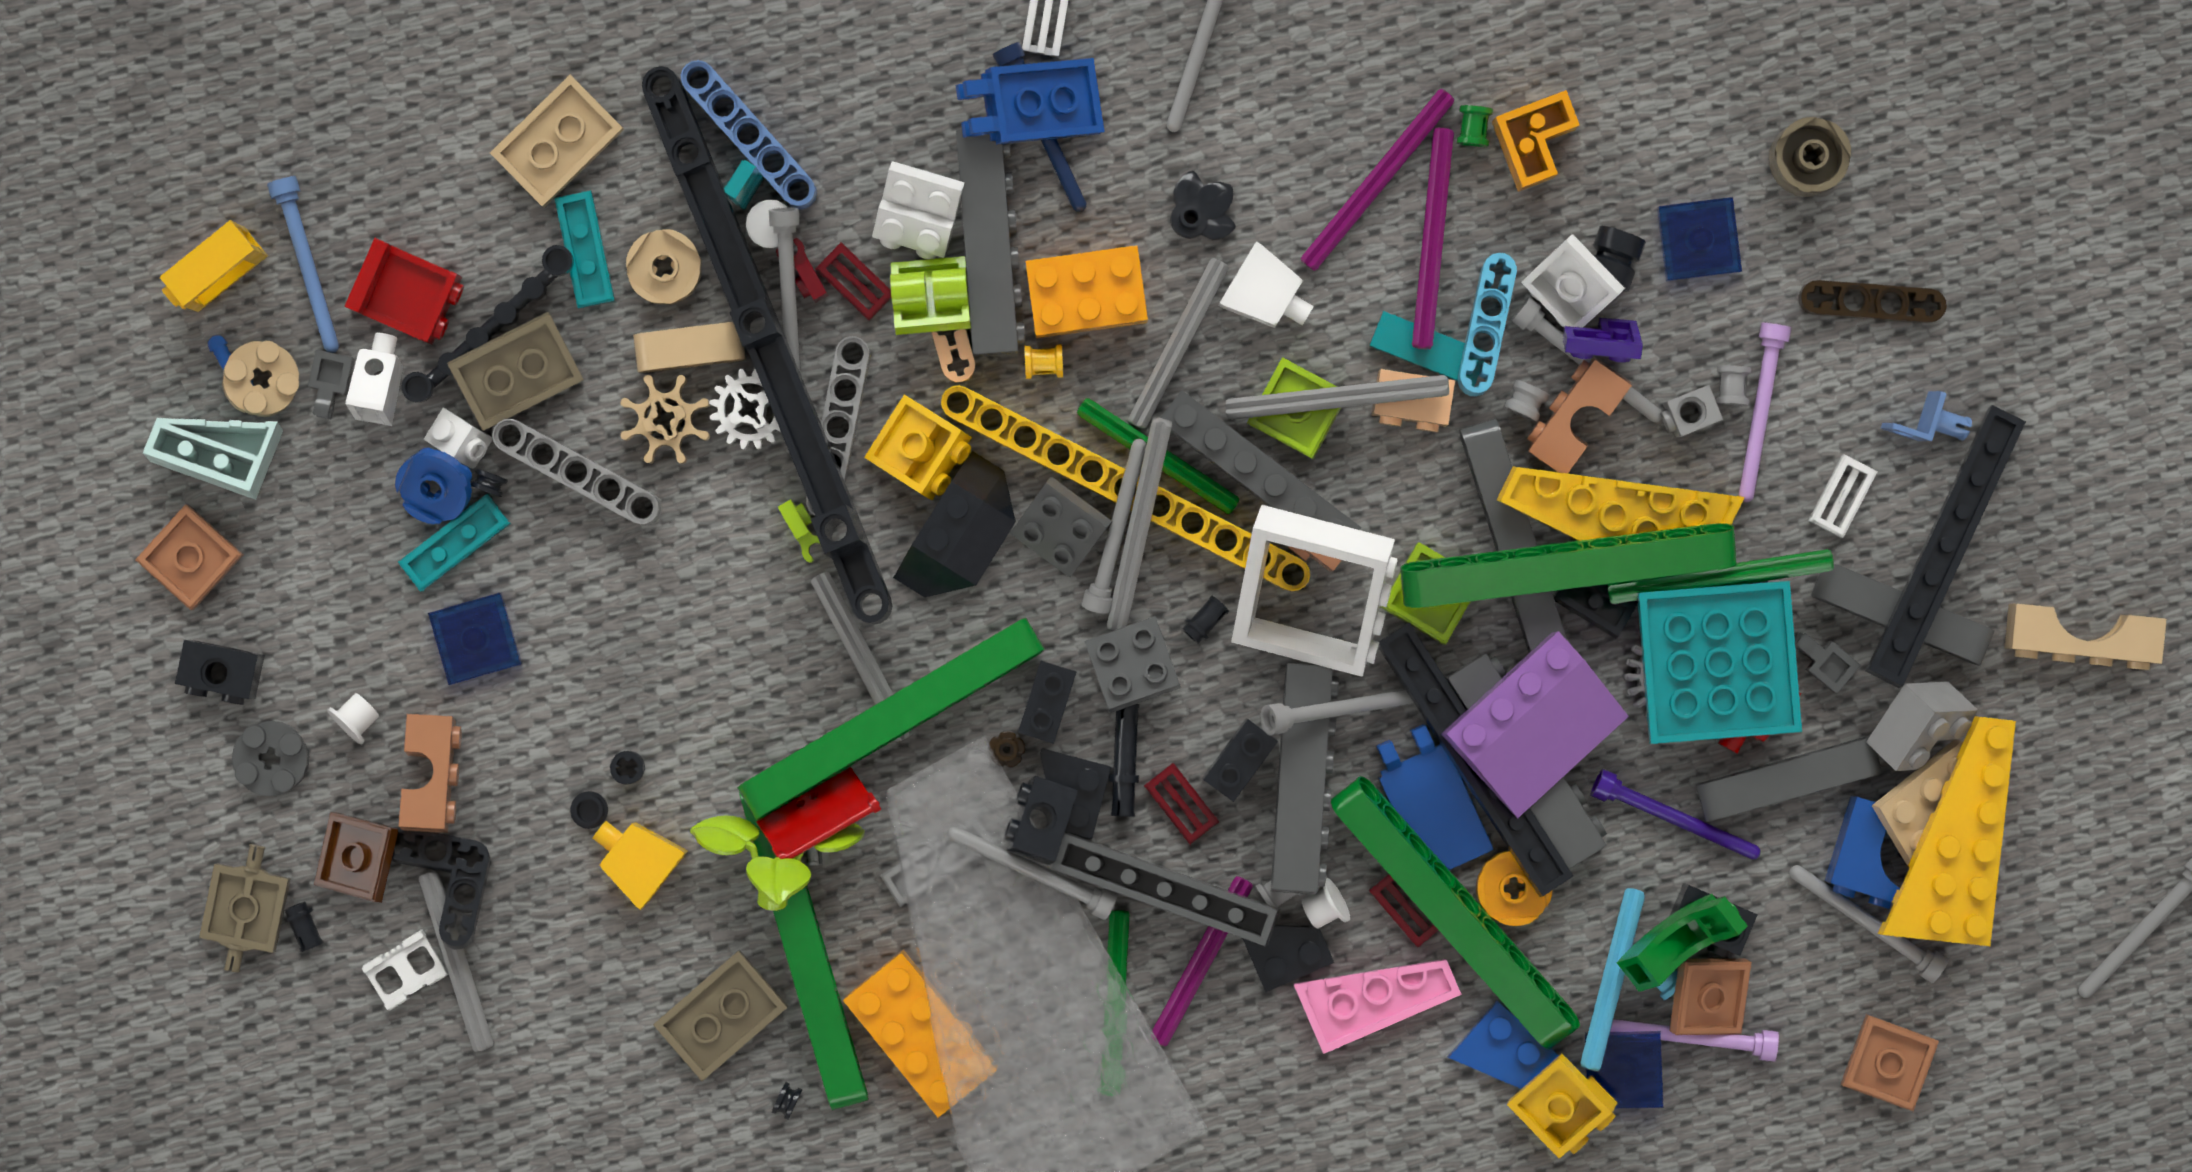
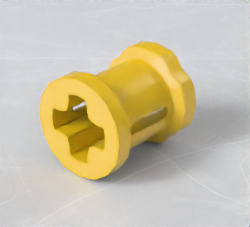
M1062 344L1056 345L1055 348L1032 349L1031 346H1025L1026 379H1032L1033 375L1056 374L1058 378H1063Z

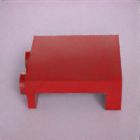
M374 238L344 307L433 345L435 338L441 340L447 330L449 320L445 316L450 304L456 306L464 290V285L460 284L462 276Z

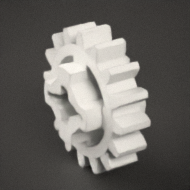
M739 369V379L734 380L731 376L726 375L725 379L728 386L723 388L716 385L714 388L720 394L719 400L713 399L709 402V404L718 408V412L710 415V420L721 422V425L715 431L717 434H723L727 431L729 433L726 441L728 444L731 445L737 439H740L741 449L746 450L749 442L753 441L755 447L759 450L762 449V439L766 438L773 444L776 440L772 433L775 430L781 431L775 416L771 424L766 420L767 407L770 404L765 391L752 394L747 393L743 388V385L747 384L762 386L756 369L752 372L751 377H747L744 369ZM732 395L735 399L734 409L726 417V403L729 396ZM740 395L751 403L758 401L759 406L756 408L760 424L749 415L742 417L741 413L745 410ZM743 424L753 425L758 433L743 434L735 429Z

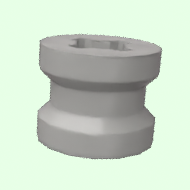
M1515 380L1513 385L1514 394L1511 399L1506 400L1504 408L1527 420L1538 422L1541 416L1539 412L1541 404L1547 402L1550 394L1531 384Z

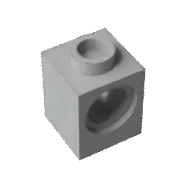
M1709 385L1662 403L1665 411L1660 412L1665 429L1668 433L1674 431L1676 438L1723 420ZM1684 403H1691L1697 408L1698 417L1694 423H1687L1681 418L1680 409Z

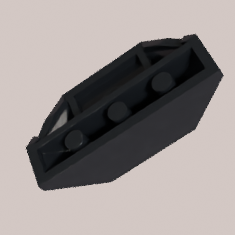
M972 451L914 540L893 578L924 598L976 586L1016 523L1004 470Z

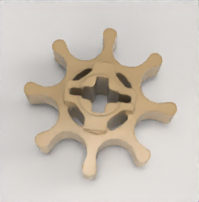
M646 375L644 382L650 391L648 399L641 404H635L627 398L621 400V406L634 409L639 418L635 428L621 432V438L628 441L635 435L647 437L650 447L644 456L646 463L652 464L654 462L655 453L660 447L670 446L676 452L677 462L684 464L687 462V457L682 452L681 445L685 437L697 435L704 441L710 439V434L707 431L697 430L692 422L694 413L699 409L708 408L710 401L702 398L695 404L684 402L681 392L687 383V378L683 375L677 377L676 386L668 393L659 392L655 386L654 377ZM671 399L676 401L678 403V406L669 405L667 403V400ZM659 403L668 414H674L675 418L670 420L672 435H670L665 426L657 425L656 423L661 418ZM652 407L649 416L646 418L648 409ZM685 420L684 428L679 432L682 422ZM658 432L662 434L664 439L655 438L653 433Z

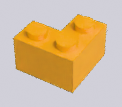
M1567 90L1496 116L1492 121L1518 192L1551 180L1558 174L1546 141L1575 131L1580 126Z

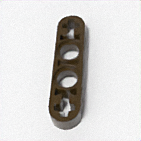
M1815 280L1804 285L1798 296L1799 304L1805 312L1821 316L1932 323L1941 319L1947 308L1946 299L1943 294L1938 290L1930 288ZM1815 287H1818L1821 295L1832 296L1834 295L1833 288H1838L1839 291L1835 299L1837 310L1831 309L1834 302L1830 301L1819 303L1818 308L1813 307V301L1807 300V294L1814 292ZM1849 290H1856L1863 296L1864 303L1858 311H1851L1844 304V295ZM1886 293L1896 294L1901 301L1900 309L1895 314L1886 313L1881 307V299ZM1908 293L1913 294L1911 302H1923L1927 296H1931V302L1937 304L1938 309L1931 311L1929 317L1926 316L1925 309L1912 308L1910 309L1912 316H1907L1906 313L1909 307Z

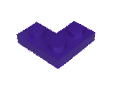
M1599 317L1598 329L1564 326L1563 344L1565 353H1571L1573 357L1591 359L1593 355L1608 356L1610 360L1615 362H1629L1631 359H1641L1643 343L1637 321Z

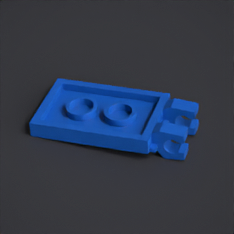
M1094 58L990 67L985 70V73L980 74L981 79L962 82L963 84L955 85L958 100L984 97L987 117L970 118L968 121L962 122L963 138L989 134L990 141H996L997 145L1097 135L1105 132Z
M1422 724L1410 730L1420 754L1407 760L1400 761L1395 747L1390 740L1376 745L1386 767L1385 770L1380 771L1382 776L1378 777L1389 803L1449 870L1494 850L1458 770L1442 745H1434L1426 725Z

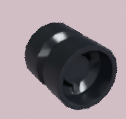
M1599 227L1593 244L1597 253L1593 256L1625 288L1624 292H1628L1635 275V271L1631 266L1632 263L1640 261L1646 241L1636 235L1613 227Z

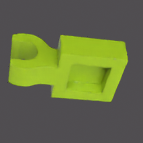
M790 499L778 506V509L794 537L799 542L804 559L812 563L814 559L810 554V547L815 543L820 544L818 537L814 536L807 526L812 523V518L803 503L796 506L794 501Z

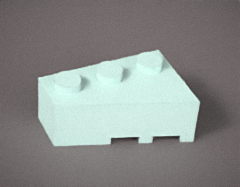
M157 418L143 454L152 463L256 500L283 429L278 422L273 421L255 423L239 420L222 422L206 421L205 419Z

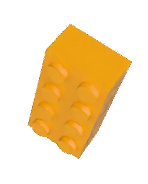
M904 949L843 999L844 1003L938 1118L997 1071V1064Z

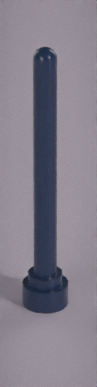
M1020 42L1013 43L992 54L998 67L1025 64L1023 57L1026 55ZM1057 139L1041 140L1073 210L1076 212L1084 211L1087 203Z

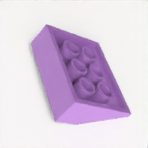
M1558 631L1546 637L1441 735L1515 817L1519 818L1629 716L1586 661Z

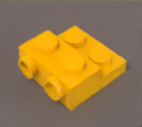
M904 394L864 458L923 496L933 500L935 495H943L951 483V477L948 475L956 463L962 464L968 458L971 452V445L968 443L972 437Z
M1561 1054L1510 1098L1507 1106L1560 1159L1569 1150L1572 1154L1578 1152L1588 1142L1589 1138L1586 1135L1594 1128L1602 1131L1616 1117L1613 1111L1618 1102L1592 1076L1586 1078Z

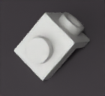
M444 407L424 438L431 445L453 456L460 463L471 469H474L480 459L483 458L493 439Z

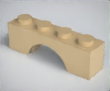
M2009 604L2005 649H2015V657L2038 659V652L2053 653L2052 661L2075 663V656L2090 657V665L2112 667L2114 659L2127 661L2126 668L2150 670V663L2162 664L2167 619L2120 615L2114 627L2107 634L2095 640L2084 641L2072 636L2063 628L2057 618L2054 607Z

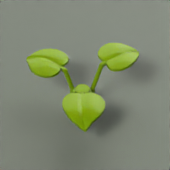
M727 815L705 819L690 829V833L695 836L697 842L712 853L735 855L744 851L745 848L750 852L752 860L747 864L746 874L758 890L757 903L763 909L777 911L785 908L788 899L810 882L811 871L805 864L800 862L804 852L794 859L759 857L756 845L752 843V841L759 837V830L746 819ZM854 823L817 844L814 848L820 852L845 850L859 842L864 837L865 830Z

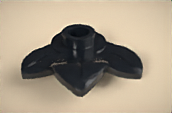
M1189 171L1180 178L1173 191L1176 204L1170 216L1173 230L1183 238L1191 239L1202 235L1212 240L1223 239L1233 232L1236 225L1225 214L1233 201V187L1224 182H1212L1204 186L1195 171ZM1184 214H1192L1196 219V223H1187L1184 219Z

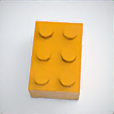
M1138 245L1025 261L1036 338L1148 322Z

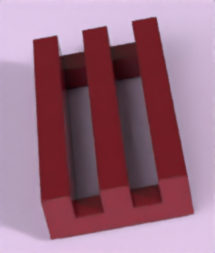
M842 242L815 268L869 322L892 299L891 290ZM841 253L884 294L880 299L837 259ZM830 264L873 304L869 310L826 269Z
M1174 763L1170 764L1144 785L1190 845L1219 823V820ZM1173 774L1207 817L1209 821L1204 825L1168 781L1167 777ZM1159 783L1164 786L1197 830L1191 834L1156 790L1155 786Z
M1387 874L1368 891L1418 948L1434 935L1438 929L1434 924L1430 927L1391 883L1394 879ZM1386 887L1422 929L1423 933L1419 937L1380 893L1382 889Z

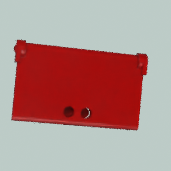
M849 767L757 820L756 823L773 848L772 850L776 857L780 859H793L873 812L876 814L881 811L879 801L875 799L871 792L868 793L853 769Z

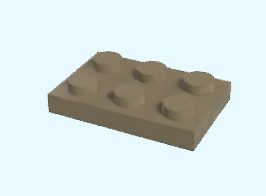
M549 312L447 363L482 431L584 380Z
M738 950L653 1025L698 1078L703 1081L787 1009L788 1005L746 956Z

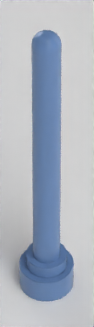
M290 176L272 181L267 184L271 199H275L277 205L282 207L326 352L335 353L339 349V343L296 204V200L299 199L297 193L300 192L296 176Z

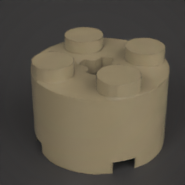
M1817 117L1802 118L1789 125L1778 134L1769 150V166L1776 182L1787 192L1803 197L1819 195L1837 185L1845 177L1851 158V145L1845 132L1837 124ZM1814 151L1817 158L1813 160V163H1806L1803 156H1805L1806 152Z

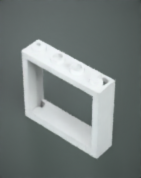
M1261 505L1252 531L1231 642L1362 677L1367 662L1374 664L1379 647V642L1373 641L1374 634L1381 635L1386 614L1379 612L1380 606L1387 607L1392 585L1385 583L1387 577L1393 578L1398 562L1397 558L1391 557L1395 539ZM1270 541L1374 568L1358 644L1255 618Z

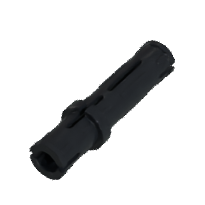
M1140 704L1116 711L1113 774L1109 775V782H1113L1111 816L1135 817V783H1139V775H1136L1138 710Z

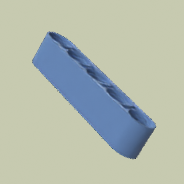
M700 60L691 61L686 64L681 72V83L691 97L750 163L757 167L761 175L788 205L799 210L812 206L816 200L817 189L807 173L709 64ZM699 70L706 71L709 74V81L706 86L699 89L691 87L689 82L690 76ZM723 98L731 99L734 102L732 113L724 117L716 115L714 108L717 101ZM747 126H753L759 130L757 141L750 145L741 143L739 139L740 132ZM771 154H779L784 157L783 168L775 173L766 171L764 167L766 158ZM796 182H804L809 185V194L801 201L793 200L789 196L790 187Z

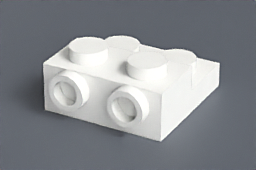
M892 161L883 197L878 208L872 237L880 239L881 244L890 249H897L901 246L914 249L924 259H934L937 256L944 258L951 240L965 182Z
M1573 234L1521 282L1529 290L1530 294L1540 301L1555 317L1562 327L1583 328L1625 289Z

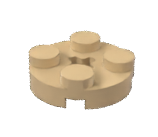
M656 230L640 236L633 243L627 254V275L632 288L642 298L654 304L673 305L686 299L696 289L701 278L702 260L696 246L685 235L674 230ZM667 257L671 258L673 261L670 266L674 269L673 273L658 277L656 275L658 268L654 265L657 259L664 261Z
M253 341L240 346L230 355L223 370L222 386L227 399L237 410L250 415H258L257 417H269L283 411L293 400L299 387V371L294 359L284 348L272 341ZM259 369L262 373L268 372L271 377L267 380L269 385L267 388L263 389L260 384L256 386L251 384V380L255 377L254 370Z

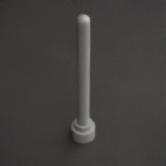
M1207 0L1166 125L1171 132L1179 131L1182 126L1223 0Z
M793 207L774 208L768 210L769 226L773 227V232L778 236L783 332L800 371L793 233L796 232V225L800 224L799 209Z
M1529 297L1514 314L1511 321L1522 330L1525 328L1530 331L1536 330L1565 353L1563 344L1564 333L1544 318L1545 313L1540 310L1541 306ZM1565 353L1579 365L1583 360L1590 363L1593 359H1580L1573 357L1571 353ZM1633 387L1623 397V400L1650 421L1659 422L1662 419L1660 415L1662 411Z
M1142 439L1134 440L1131 445L1096 580L1084 592L1081 605L1092 612L1108 614L1110 612L1113 595H1111L1112 588L1109 586L1146 450V442Z
M1406 690L1292 709L1289 706H1284L1282 703L1265 705L1262 708L1261 724L1268 735H1276L1287 732L1288 728H1291L1295 723L1414 704Z
M954 826L947 831L949 840L1086 903V908L1091 910V914L1100 919L1106 920L1114 907L1118 895L1114 891L1103 887L1102 889L1095 887L1092 890L959 827Z
M2192 858L2184 865L2186 870L2181 874L2184 878L2079 986L2078 992L2081 997H2091L2192 892Z
M1799 865L1791 867L1789 874L1792 879L1916 963L1915 968L1920 971L1919 975L1930 983H1934L1942 974L1949 962L1947 957L1937 950L1934 952L1928 949L1923 951L1904 937L1877 934L1882 924L1880 920L1842 894L1832 892V887Z

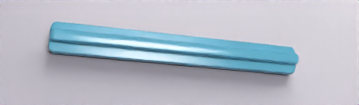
M1627 888L1624 892L1580 1062L1581 1067L1591 1071H1599L1601 1069L1625 973L1616 962L1633 945L1645 898L1644 892L1633 888Z

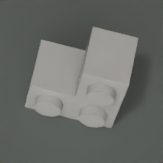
M1949 682L1906 683L1866 743L1895 771L1918 770L1929 760L1930 751L1938 740L1959 739L1968 732L1972 725L1971 720L1978 709Z

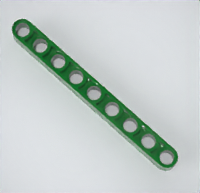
M1716 523L1410 562L1400 567L1403 604L1406 607L1421 608L1727 569L1737 564L1734 526L1731 524Z
M1023 618L738 786L737 789L755 819L759 820L1044 652L1045 648L1027 618Z
M1363 776L1358 777L1331 799L1332 808L1342 822L1540 1045L1550 1050L1580 1027L1579 1019L1572 1008L1367 778Z
M740 794L746 820L754 824L759 830V837L753 841L756 845L758 856L774 859L776 856L772 850L773 848L756 823L757 820ZM805 886L788 899L785 908L773 911L828 1102L833 1111L868 1101L869 1097L808 886Z

